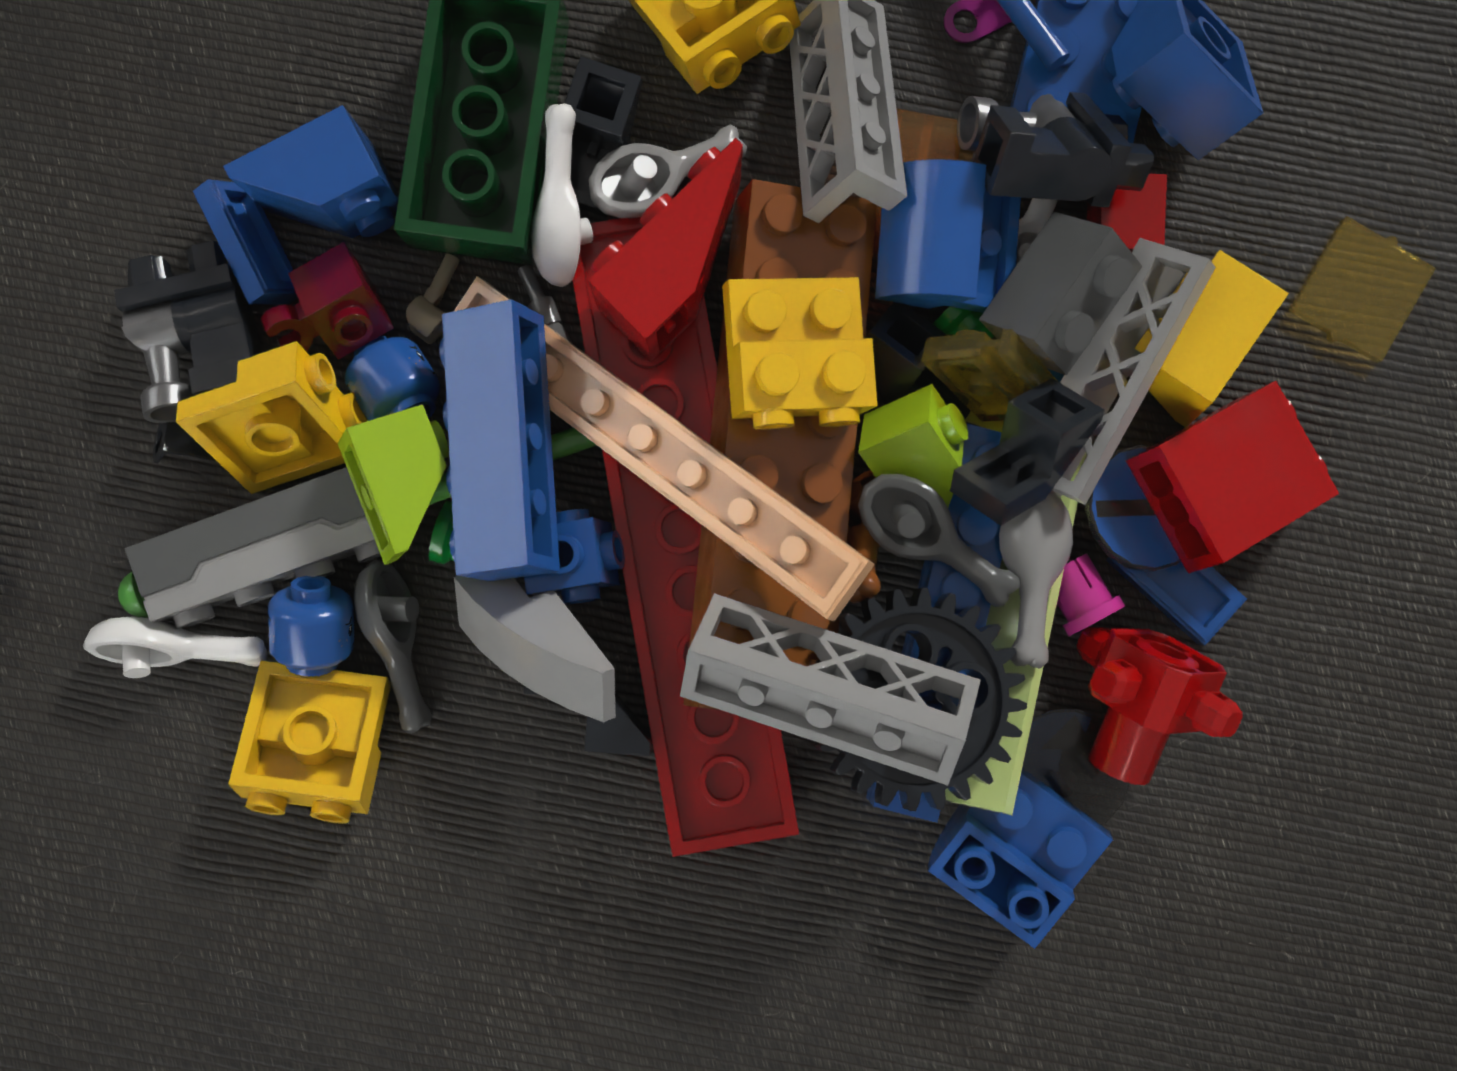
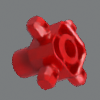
M1087 627L1082 631L1076 645L1082 659L1095 667L1088 685L1090 694L1109 706L1088 757L1090 762L1100 771L1126 783L1146 785L1151 781L1170 734L1203 732L1211 737H1231L1237 731L1243 714L1236 702L1219 691L1227 672L1218 662L1169 635L1151 629L1112 628L1110 630L1106 627Z

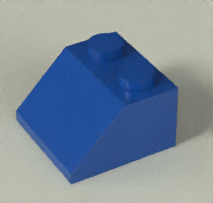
M1139 0L1111 48L1117 75L1112 80L1113 86L1120 98L1131 109L1136 110L1141 106L1152 116L1156 130L1166 143L1172 147L1180 143L1197 160H1200L1264 113L1243 42L1202 0Z
M343 105L223 166L228 177L272 214L349 238H354L358 235L371 237L384 232L395 223L394 217L397 212L399 193L374 145Z

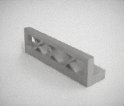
M813 0L798 15L801 25L794 29V35L790 41L803 216L819 223L853 193L890 211L907 197L884 6L875 0ZM819 28L812 45L811 35ZM825 65H827V68H826V70H825V73H824V75H823V77H822V80H821V82H820V84H819V87H818V89H817V91H816V86H817V84H818V82H819V79H820V77H821V75H822V72H823V70H824V68H825ZM831 111L830 120L820 141V134ZM836 159L837 175L824 185Z
M1139 238L1132 254L1142 265V268L1068 375H1064L1060 382L1105 409L1102 421L1051 490L1059 495L1060 498L1064 495L1086 505L1216 268L1209 258ZM1183 272H1186L1187 275L1178 292L1172 294L1181 280ZM1150 328L1152 339L1145 352L1140 354L1134 348L1147 329ZM1119 392L1120 397L1112 412L1107 413ZM1086 452L1087 457L1083 465L1081 466L1074 481H1071L1074 472L1076 471L1079 463L1081 462Z
M714 593L688 650L680 697L948 785L966 741L981 680ZM720 621L747 629L754 640L736 644L715 637L714 634ZM799 646L814 651L821 662L810 666L789 661L783 650ZM861 668L881 673L889 685L874 689L859 684L850 672ZM934 690L958 698L959 703L956 714L953 715L927 706L919 696V693Z

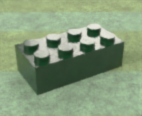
M429 0L394 225L395 232L410 248L534 265L531 227L545 174V111L550 105L558 103L569 29V19L563 0Z

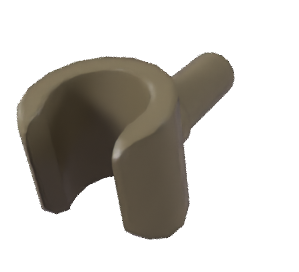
M448 253L445 255L424 296L416 297L406 309V318L410 330L427 344L434 343L443 333L442 314L444 312L437 305L442 300L443 294L460 262L457 257Z

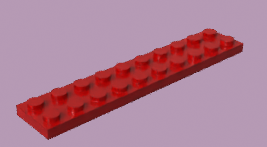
M641 217L618 218L590 223L593 231V241L589 244L580 245L578 265L573 278L585 353L710 444L717 365L705 297H703L697 319L650 362L597 308L588 283V279L595 274L591 270V265L598 255L616 240H620L625 245L643 227L639 223ZM602 449L615 528L621 537L624 547L625 563L622 569L672 857L799 835L781 730L723 710L683 705L684 698L680 697L690 645L702 524Z

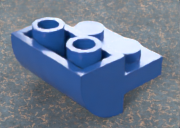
M942 159L903 162L907 197L890 211L884 208L881 210L875 299L927 309L949 306L984 313L1016 267L1021 197L990 195L985 188V164Z
M1022 768L1013 815L960 804L944 827L932 850L928 862V871L1035 949L1075 900L1073 889L1113 841L1109 830Z

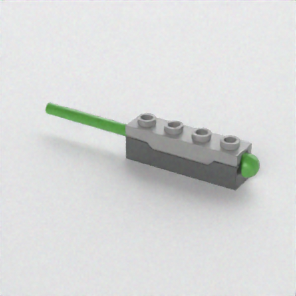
M573 427L551 435L553 461L596 446L595 443ZM345 467L124 548L132 572L122 579L118 588V599L122 608L133 616L149 617L150 622L175 621L177 629H181L214 618L215 613L212 607L233 599H235L238 607L250 605L274 596L273 585L293 577H327L335 573L332 563L356 555L358 563L377 559L381 555L348 469ZM446 472L443 473L429 505L451 498L446 483Z

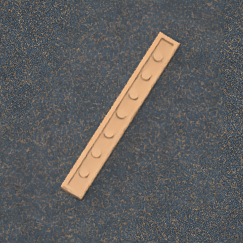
M477 276L454 311L510 300V298ZM544 324L550 410L823 617L835 621L875 564Z

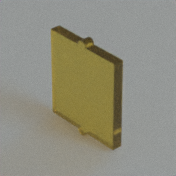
M1346 216L1339 223L1288 311L1327 333L1326 339L1328 342L1335 343L1340 341L1378 363L1384 359L1436 268L1399 247L1396 237L1389 236L1384 238Z

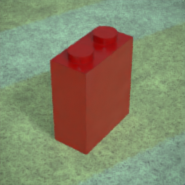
M1273 381L1239 397L1126 460L1187 573L1225 563L1339 494L1328 474L1324 460L1316 453L1297 419L1292 403L1285 397L1277 381Z

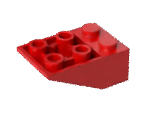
M737 138L721 152L716 147L706 151L689 170L687 176L691 181L674 198L665 193L656 199L639 220L643 227L625 245L620 240L611 243L598 255L591 265V270L595 274L588 279V283L597 308L650 362L697 319L740 187L743 144Z

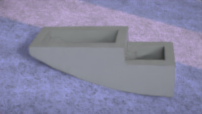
M463 576L454 577L460 628L474 645L503 672L533 692L569 710L602 722L616 718L615 669L554 590L529 598L515 578L485 581Z

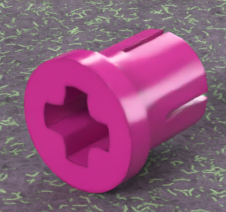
M1084 554L1065 565L1057 605L1068 622L1063 625L1068 637L1125 607L1120 595L1113 598L1088 554Z

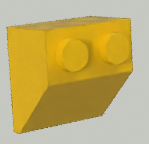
M1221 250L1212 259V263L1216 267L1149 388V392L1173 419L1184 427L1189 426L1215 401L1289 294ZM1186 275L1184 276V278L1182 279V281L1179 283V285L1177 286V288L1175 289V291H1174L1172 294L1178 292V290H1179L1181 284L1183 283V281H1184ZM1150 328L1147 329L1134 348L1140 353L1145 352L1152 339Z

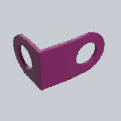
M959 0L947 9L943 20L947 34L953 40L960 43H972L1012 22L996 0ZM960 11L972 13L976 19V28L970 33L958 31L953 23L956 13Z

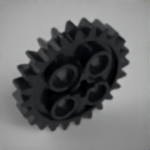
M928 588L915 589L908 607L900 589L888 591L886 611L883 610L873 597L865 599L861 602L864 621L859 620L850 613H845L838 617L847 637L892 651L895 639L905 632L916 640L919 647V660L935 665L940 649L946 647L949 650V656L944 665L940 667L956 672L963 671L968 676L981 680L966 741L948 785L819 742L814 744L816 750L832 751L837 749L839 755L835 758L829 770L833 774L842 775L854 768L856 772L850 789L859 794H863L876 782L875 802L887 807L894 799L898 790L902 808L909 811L917 810L922 793H924L930 807L938 810L944 809L946 788L959 799L965 801L970 799V788L967 778L971 776L981 783L990 785L993 782V778L985 763L989 759L1009 763L1011 760L1007 751L999 745L1002 736L1021 737L1023 733L1018 727L1007 721L1009 712L1027 709V703L1009 697V688L1025 680L1024 674L1005 673L1003 664L1015 655V648L994 649L991 643L997 637L1001 627L998 624H989L977 629L975 624L980 613V607L977 605L967 606L957 615L954 614L956 595L952 593L942 594L934 607H932ZM810 660L809 666L819 663L821 661ZM866 668L850 672L859 684L874 689L889 685L879 672ZM934 690L919 693V696L926 702L927 706L953 715L956 714L957 706L952 702L949 695Z

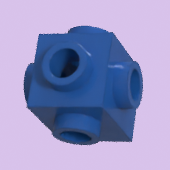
M588 509L557 512L560 572L524 577L526 594L536 596L554 590L557 595H561L565 605L600 600V588L620 585L618 569H622L625 563L621 537L617 531H612V524L610 522L590 517Z

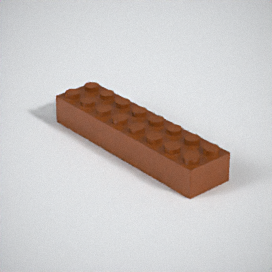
M752 179L734 202L726 281L728 279L859 277L863 338H865L877 205L864 198L849 196L821 222L817 223L803 216L801 187ZM723 308L710 444L847 543L857 424L840 427L819 426V416L794 417L795 425L792 427L763 430L753 428V418L732 419ZM701 526L690 645L714 593L838 633V617L835 621L826 619L706 527ZM720 621L714 634L715 637L736 644L754 640L747 629ZM799 646L783 650L789 661L804 666H809L810 660H820L814 651ZM684 698L683 705L685 706L717 709Z

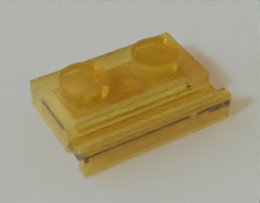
M1012 329L1003 330L1001 339L992 340L985 332L975 330H961L954 335L926 338L921 361L982 422L1004 420L1008 401L1050 378L1058 381Z

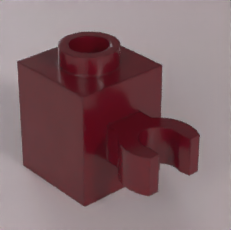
M345 242L288 273L300 303L294 306L284 304L272 307L261 317L264 329L270 338L278 335L283 330H293L291 333L278 339L280 346L297 341L307 352L313 343V338L320 335L338 360L394 328L375 285Z

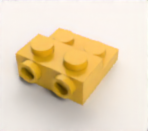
M628 0L659 38L665 55L696 94L710 85L715 89L729 86L739 76L743 63L761 51L767 54L780 52L792 40L794 29L801 25L794 0Z
M859 277L728 279L723 284L732 419L753 418V428L764 430L792 427L795 425L794 417L819 416V426L840 427L860 423V414L878 406L872 338H863Z
M297 341L238 361L236 382L178 401L176 423L251 494L344 464L345 462L338 446L340 438L347 427L367 422V419L355 400L354 392L344 395L336 386L335 373L327 357L322 353L310 356Z
M260 661L228 783L241 798L247 799L245 807L263 814L283 815L285 814L287 804L312 807L311 817L331 823H348L351 812L368 814L381 758L378 741L391 688L388 678L333 670L321 676H300L291 673L285 665L280 663Z

